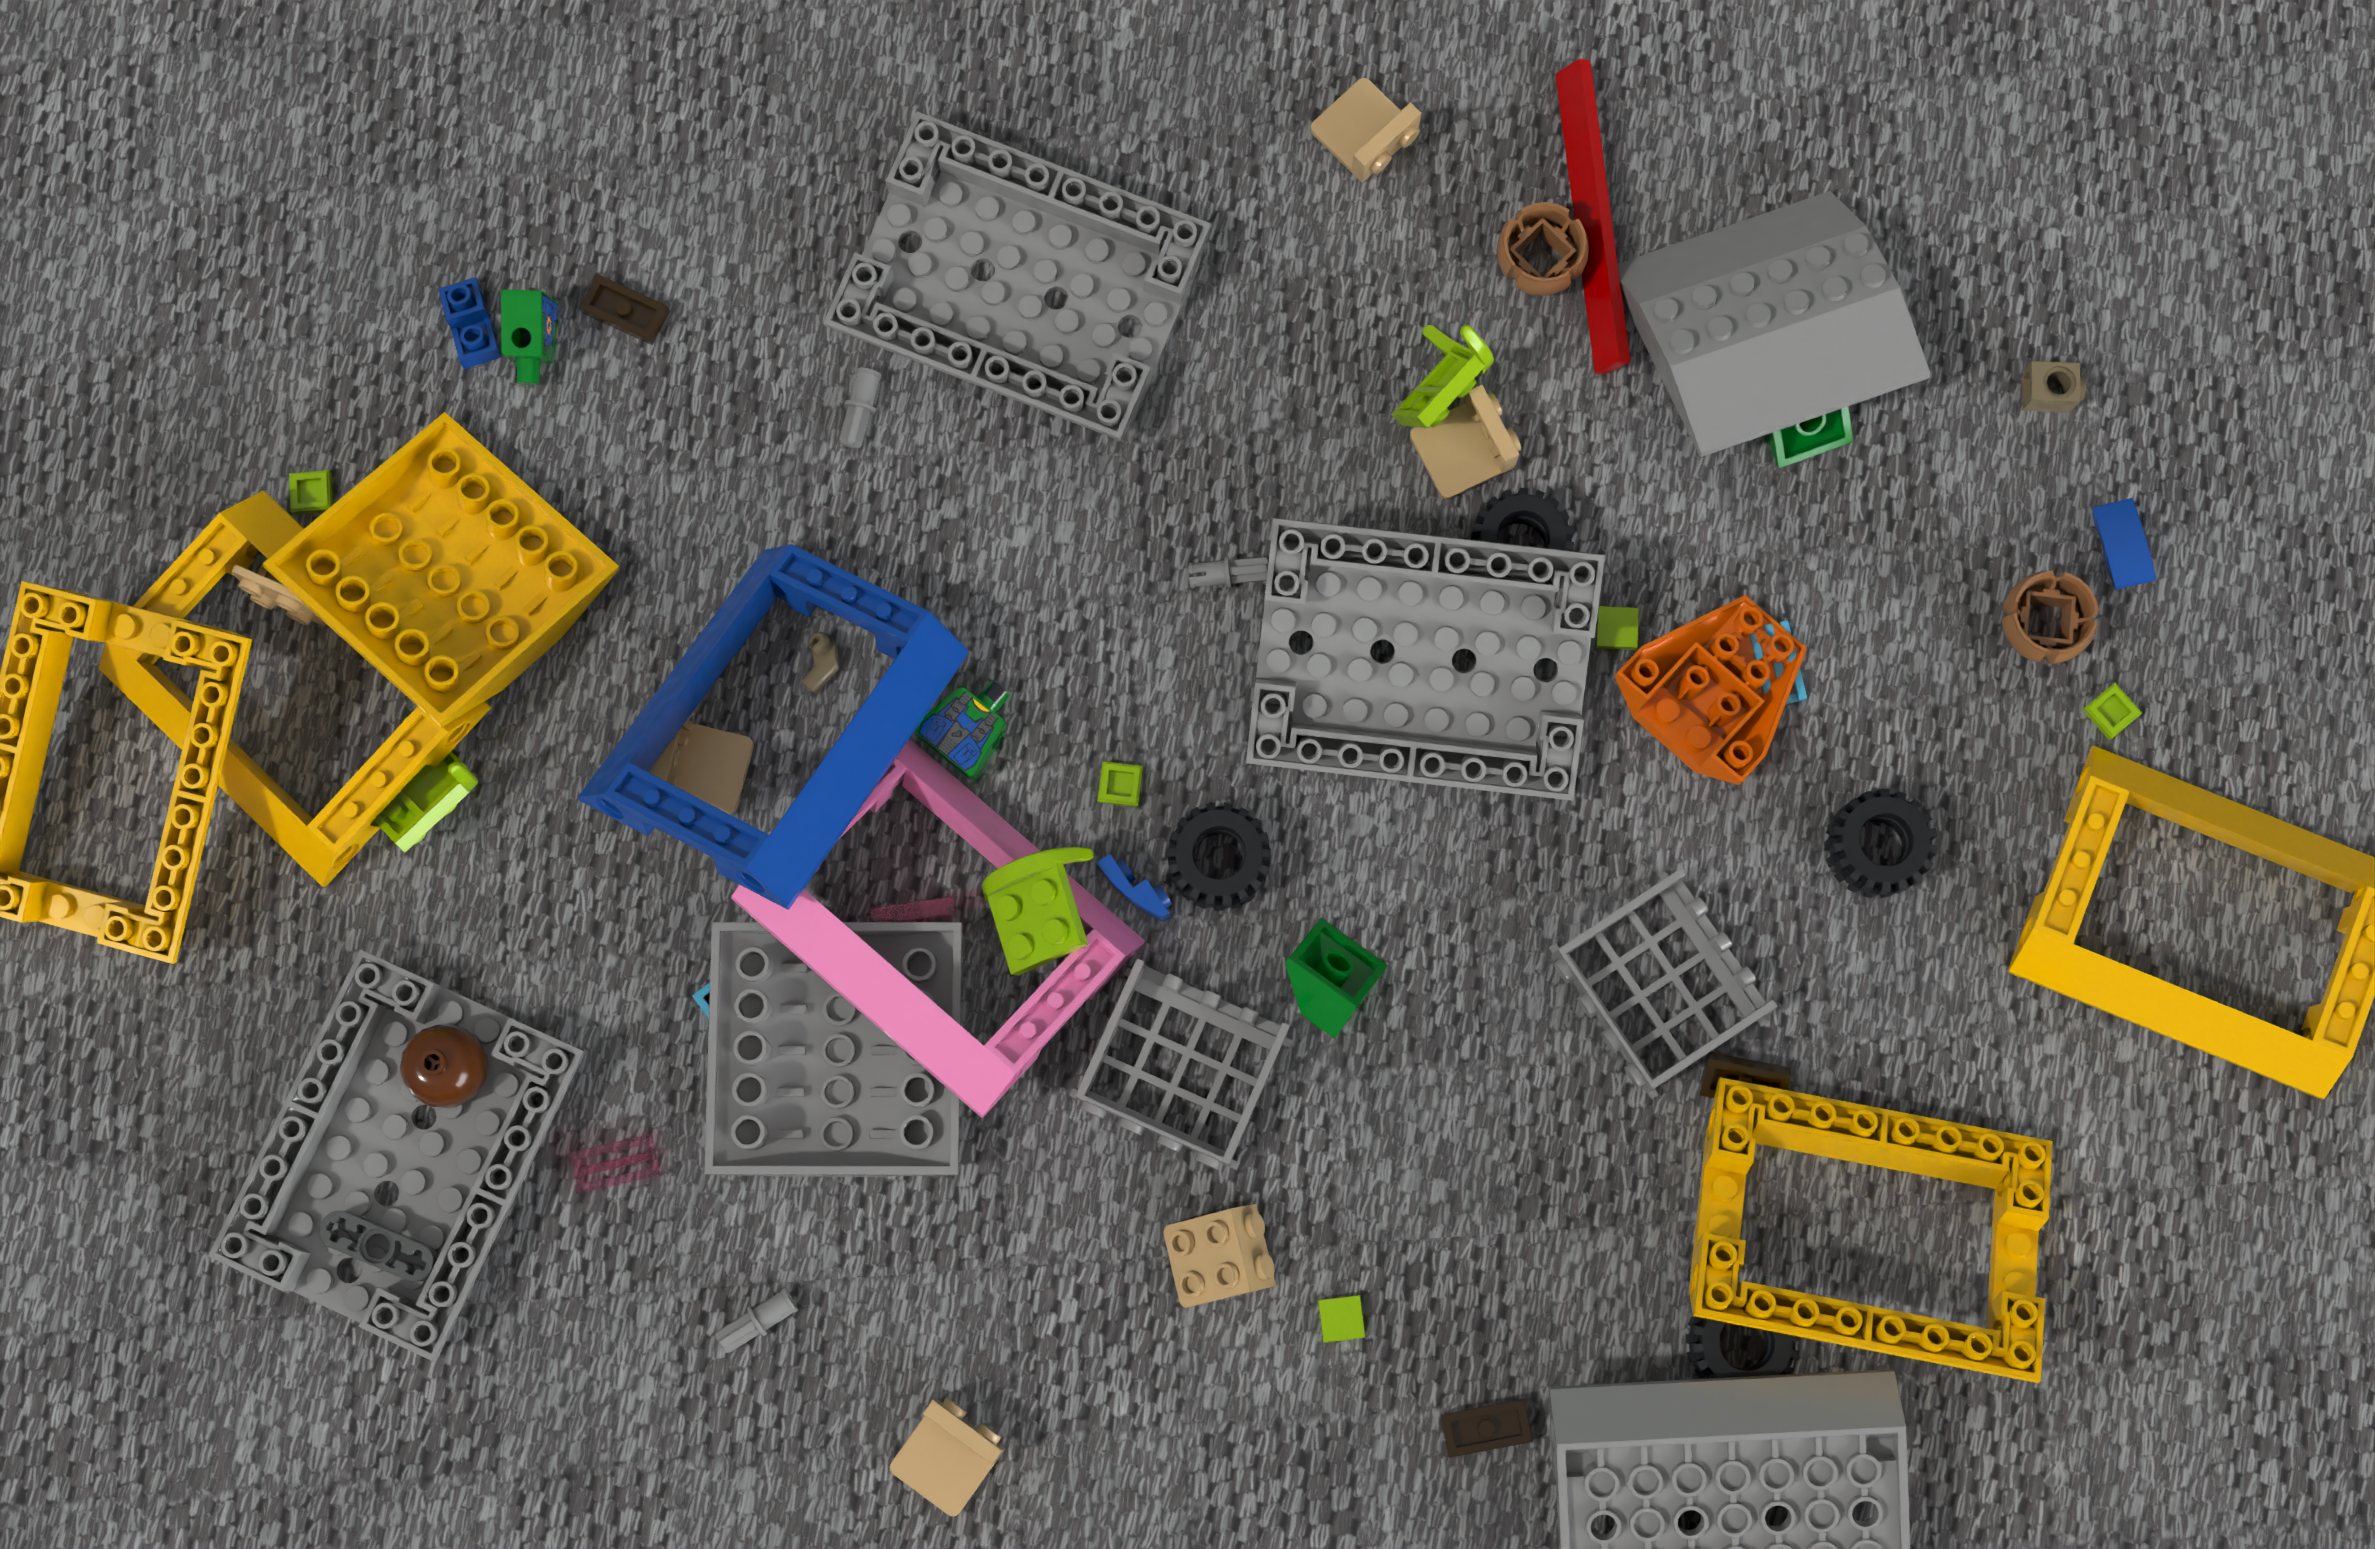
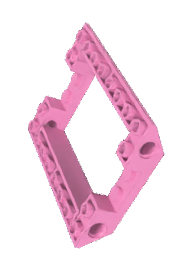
M910 738L841 835L842 837L869 809L875 813L891 797L893 789L903 780L902 786L995 867L1000 868L1016 859L1040 851ZM1067 874L1089 945L1071 952L994 1036L983 1045L805 889H803L789 910L741 885L737 887L731 896L735 903L981 1118L988 1113L1036 1061L1041 1049L1088 998L1092 1000L1145 942L1135 931Z

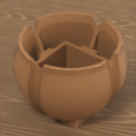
M1549 202L1534 203L1519 210L1515 214V219L1511 218V220L1504 224L1497 244L1498 263L1504 276L1507 279H1514L1516 281L1515 287L1518 290L1536 296L1553 295L1570 287L1571 280H1576L1581 276L1588 260V237L1579 219H1570L1571 213L1566 207ZM1538 236L1543 238L1562 257L1544 276H1541L1520 255Z
M2040 571L2020 580L2010 590L2003 604V611L2007 616L2002 619V628L2011 647L2021 656L2038 663L2045 658L2049 664H2058L2076 657L2091 643L2097 630L2098 623L2093 621V618L2098 616V604L2089 586L2080 578L2067 572H2061L2055 576L2053 571ZM2030 605L2062 608L2060 639L2028 635Z

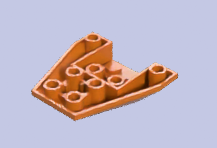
M1744 595L1641 646L1614 677L1633 719L1690 769L1698 774L1740 785L1767 755L1807 647L1748 596ZM1764 625H1773L1775 635L1772 638L1766 633ZM1752 634L1757 637L1755 641L1761 644L1763 657L1760 660H1755L1750 639ZM1795 647L1797 656L1790 663L1788 656L1793 652ZM1782 662L1784 672L1777 679L1773 663ZM1769 678L1771 688L1764 695L1762 685Z

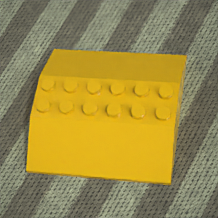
M446 412L441 414L263 563V567L441 728L510 685L565 635L619 571V565Z

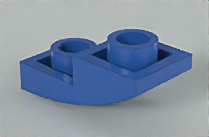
M474 277L439 288L445 318L451 328L459 362L462 367L467 369L501 358L502 355L478 279Z
M2133 498L2092 507L2093 521L2103 546V558L2114 590L2155 581L2156 575L2150 551Z
M1111 854L1097 862L1099 870L1107 881L1128 902L1147 915L1162 922L1170 918L1166 908L1172 905L1159 884L1152 887L1149 881L1145 879L1135 887H1132L1130 883L1136 880L1130 868L1123 859L1116 862Z

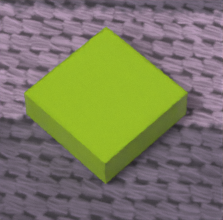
M322 470L289 473L290 511L293 515L325 512L333 505L332 472Z
M1599 606L1596 623V648L1636 650L1638 648L1639 608Z
M2113 683L2082 709L2108 740L2115 737L2142 714L2116 683Z
M1102 761L1097 802L1138 808L1143 766Z
M1360 1295L1318 1300L1323 1343L1365 1338Z

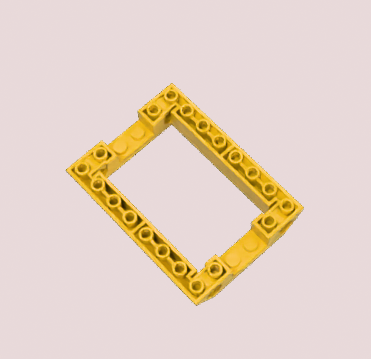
M261 491L220 512L134 606L184 619L225 573L233 575L231 571L235 565L248 569L255 561L253 556L258 551L267 559L270 558L300 533L304 527L266 491ZM105 642L98 669L182 750L193 701L158 667L153 666L160 656ZM485 701L441 728L417 706L314 819L230 737L218 786L322 887H326L380 829L374 819L425 764L437 767L492 707Z
M21 581L0 671V917L21 923L43 922L98 937L97 943L176 964L250 652L251 638L222 628L84 593ZM74 637L89 641L106 642L163 657V660L185 666L212 669L200 671L146 905L20 871Z
M2094 745L2091 746L2063 820L2069 823L2044 892L2034 898L2007 972L2321 1100L2325 1099L2353 1058L2375 996V857ZM2125 803L2351 893L2355 891L2350 906L2344 908L2336 930L2345 934L2323 999L2320 1004L2309 1007L2301 1030L2305 1031L2303 1036L2073 944Z
M1720 1077L1717 1083L1704 1144L1689 1282V1295L1693 1316L2039 1383L2042 1373L2045 1298L2035 1297L2039 1230L2049 1219L2053 1141ZM1755 1144L1995 1189L1986 1328L1741 1281L1737 1288L1738 1273L1744 1264L1746 1244L1745 1240H1740L1746 1174L1754 1162Z

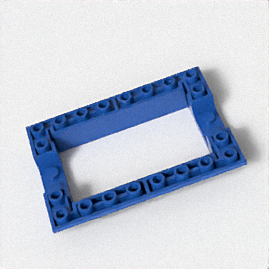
M792 544L763 550L578 795V799L646 836H649L653 829L657 828L711 856L718 874L789 910L969 654L968 649L930 611ZM776 596L788 602L790 608L808 617L819 606L874 633L878 651L895 660L769 835L649 773V770L774 604Z

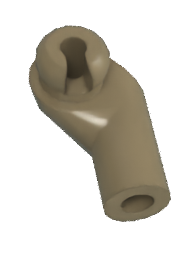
M823 632L814 634L809 640V648L812 650L815 666L801 681L815 695L835 675L840 666L837 643L832 637Z

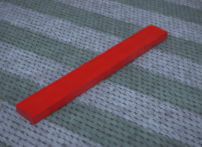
M1579 58L1557 72L1555 76L1574 220L1579 219L1581 221L1589 244L1588 260L1582 272V281L1595 374H1606L1630 363L1631 360L1590 60Z

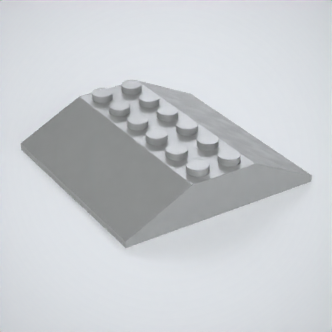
M1831 191L1618 263L1622 300L1700 457L1930 378L1931 373L1899 284L1867 226Z
M712 922L704 1174L788 1177L959 1175L960 1099L758 922ZM843 922L961 1025L962 922Z

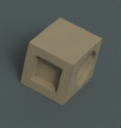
M2031 361L2022 372L2023 411L2071 412L2080 401L2084 400L2086 379L2084 376H2080V363ZM2047 381L2058 383L2063 393L2055 394L2051 392L2047 386Z

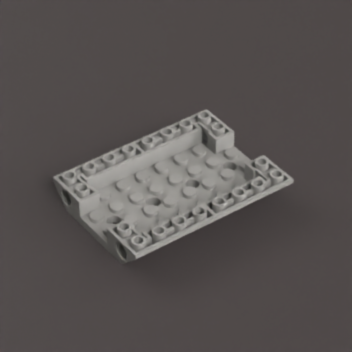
M917 111L887 177L886 184L889 194L862 255L854 252L823 325L1121 441L1136 419L1198 272L1211 229V223ZM911 234L918 236L922 240L919 250L913 253H906L900 249L899 245L903 237ZM983 262L991 264L995 269L992 278L987 281L975 279L972 271L977 264ZM1056 290L1064 292L1068 297L1067 304L1061 309L1048 307L1045 299L1050 292ZM1126 319H1135L1141 324L1142 328L1137 336L1127 338L1121 335L1118 330L1120 323Z
M1273 518L1246 763L1573 801L1584 723L1582 707L1591 638H1595L1605 555ZM1299 630L1308 632L1313 638V646L1304 653L1294 651L1289 644L1290 636ZM1382 639L1391 642L1395 649L1392 658L1385 662L1375 660L1370 653L1373 643ZM1460 649H1469L1476 657L1474 666L1467 671L1457 670L1452 664L1454 653ZM1542 658H1550L1557 664L1556 674L1549 680H1540L1534 675V665Z
M360 949L208 1257L281 1291L295 1292L359 1322L358 1327L436 1362L585 1052ZM439 1024L459 1026L474 1034L480 1041L479 1043L482 1045L489 1062L487 1079L476 1096L459 1104L457 1107L450 1109L433 1107L436 1112L434 1125L428 1129H421L415 1122V1114L420 1107L427 1104L416 1099L403 1083L400 1071L402 1052L409 1040L422 1029ZM392 1181L398 1186L399 1197L394 1204L385 1206L378 1199V1190L383 1183ZM334 1211L354 1213L431 1246L436 1251L438 1259L428 1279L421 1282L405 1280L358 1260L362 1268L361 1275L356 1281L348 1283L341 1277L340 1268L345 1260L353 1257L334 1250L322 1242L319 1234L322 1220L326 1215ZM344 1220L342 1224L335 1223L332 1230L338 1233L337 1241L340 1237H349L358 1241L362 1233H355L345 1228L347 1220ZM377 1234L372 1237L369 1242L370 1254L374 1258L380 1259L388 1253L390 1248L388 1238L383 1234ZM421 1251L418 1256L400 1252L396 1258L411 1263L413 1265L412 1273L416 1269H425L426 1262L421 1260L423 1253ZM396 1259L392 1262V1266L394 1267Z
M1893 1369L1548 1387L1552 1472L1557 1488L1559 1549H1910L1906 1423L1896 1375ZM1863 1501L1872 1502L1875 1510L1871 1518L1865 1521H1858L1853 1518V1509L1858 1503ZM1774 1506H1783L1788 1509L1787 1519L1782 1524L1776 1526L1766 1523L1765 1516L1767 1511ZM1688 1510H1694L1701 1514L1699 1525L1692 1530H1684L1678 1526L1680 1515ZM1599 1515L1611 1516L1614 1519L1612 1530L1606 1534L1594 1533L1591 1530V1523L1594 1518Z

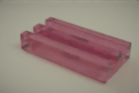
M953 896L871 908L872 922H929L956 918V915H958L956 901L953 899Z
M651 1134L569 1153L570 1161H572L574 1168L572 1172L573 1177L576 1179L577 1185H575L577 1194L661 1176L654 1139ZM646 1145L647 1152L582 1167V1159ZM649 1161L650 1169L589 1183L585 1182V1175Z

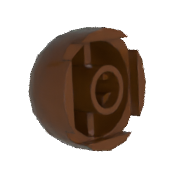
M439 1024L425 1028L409 1040L402 1052L400 1071L403 1083L416 1099L429 1106L449 1109L457 1107L459 1104L476 1096L487 1079L489 1064L487 1055L484 1053L482 1045L478 1042V1038L459 1026Z

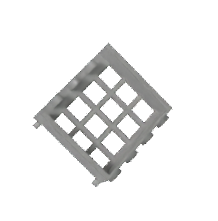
M1680 868L1670 876L1665 871L1657 876L1660 881L1658 884L1559 948L1556 943L1549 947V950L1557 960L1553 963L1557 972L1567 984L1571 981L1574 983L1581 994L1577 997L1580 1006L1589 1018L1597 1017L1605 1029L1601 1032L1603 1040L1613 1053L1620 1051L1629 1064L1624 1067L1628 1077L1638 1089L1643 1087L1651 1100L1659 1095L1655 1089L1656 1087L1755 1021L1762 1027L1768 1023L1764 1015L1778 1007L1774 1000L1768 1003L1765 1002L1752 983L1756 980L1752 971L1747 966L1742 968L1730 951L1729 947L1732 946V943L1724 932L1719 934L1705 915L1708 912L1706 904L1700 897L1694 899L1681 880L1687 875L1683 868ZM1659 895L1676 921L1651 936L1635 913V910ZM1627 916L1644 942L1619 958L1602 932ZM1681 927L1698 951V954L1674 969L1657 943ZM1595 938L1611 963L1586 979L1569 953ZM1649 949L1666 975L1641 990L1624 964ZM1704 960L1721 986L1696 1002L1679 976ZM1617 970L1634 996L1609 1012L1592 986ZM1672 982L1688 1005V1008L1663 1023L1646 997ZM1724 993H1727L1744 1019L1719 1035L1702 1011V1008ZM1639 1003L1656 1029L1631 1045L1614 1019ZM1694 1014L1711 1041L1686 1056L1669 1030ZM1662 1036L1679 1062L1654 1078L1637 1054V1051Z
M1136 959L1133 968L1127 967L1124 976L1128 977L1082 1082L1078 1090L1072 1089L1070 1097L1083 1102L1081 1110L1101 1119L1104 1118L1106 1112L1121 1118L1118 1126L1141 1136L1145 1129L1159 1135L1157 1143L1170 1150L1180 1153L1183 1146L1197 1152L1195 1160L1206 1166L1218 1170L1220 1164L1237 1170L1240 1162L1233 1160V1156L1282 1046L1290 1049L1293 1040L1286 1037L1290 1026L1283 1022L1281 1025H1278L1260 1017L1259 1013L1244 1007L1242 1009L1222 1000L1219 995L1213 992L1201 991L1183 983L1182 979L1168 973L1165 975L1145 966L1144 961ZM1134 991L1162 1003L1150 1031L1122 1019ZM1170 1007L1198 1019L1186 1047L1158 1035ZM1206 1022L1234 1034L1222 1063L1194 1051ZM1118 1027L1146 1038L1134 1067L1106 1055ZM1242 1038L1270 1050L1258 1079L1230 1067ZM1154 1042L1182 1054L1170 1083L1142 1071ZM1190 1058L1218 1070L1206 1099L1178 1087ZM1102 1063L1130 1075L1118 1103L1090 1091ZM1226 1074L1254 1086L1242 1115L1214 1103ZM1138 1079L1166 1091L1154 1119L1126 1107ZM1174 1095L1202 1107L1191 1135L1162 1123ZM1210 1111L1238 1123L1226 1151L1198 1139Z

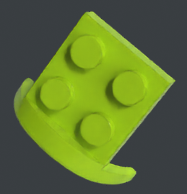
M1426 325L1423 328L1422 334L1441 350L1445 357L1391 414L1402 426L1420 428L1437 426L1448 415L1449 409L1447 407L1455 398H1461L1470 392L1477 382L1474 378L1482 376L1493 364L1494 356L1490 348L1470 325H1464L1460 330V335L1469 348L1452 340L1433 325Z
M450 752L437 767L425 764L374 821L405 853L414 844L419 843L437 822L456 808L457 804L478 784V779L457 756Z
M1062 847L1039 851L1005 864L984 879L982 883L985 900L990 905L1011 975H1021L1089 945L1064 864L1093 859V851L1090 848Z

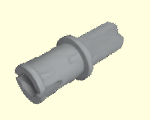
M857 368L850 400H846L844 403L847 411L839 442L849 448H860L863 445L870 415H874L876 412L873 404L882 375L869 368Z
M1225 556L1223 561L1188 563L1190 574L1206 573L1205 576L1189 577L1190 587L1194 589L1195 587L1227 585V588H1232V584L1266 581L1269 561L1266 557L1230 560L1229 556Z
M783 1288L781 1292L755 1308L752 1306L747 1307V1313L716 1332V1339L721 1348L726 1353H730L759 1334L767 1335V1329L792 1313H796L798 1308L786 1288Z

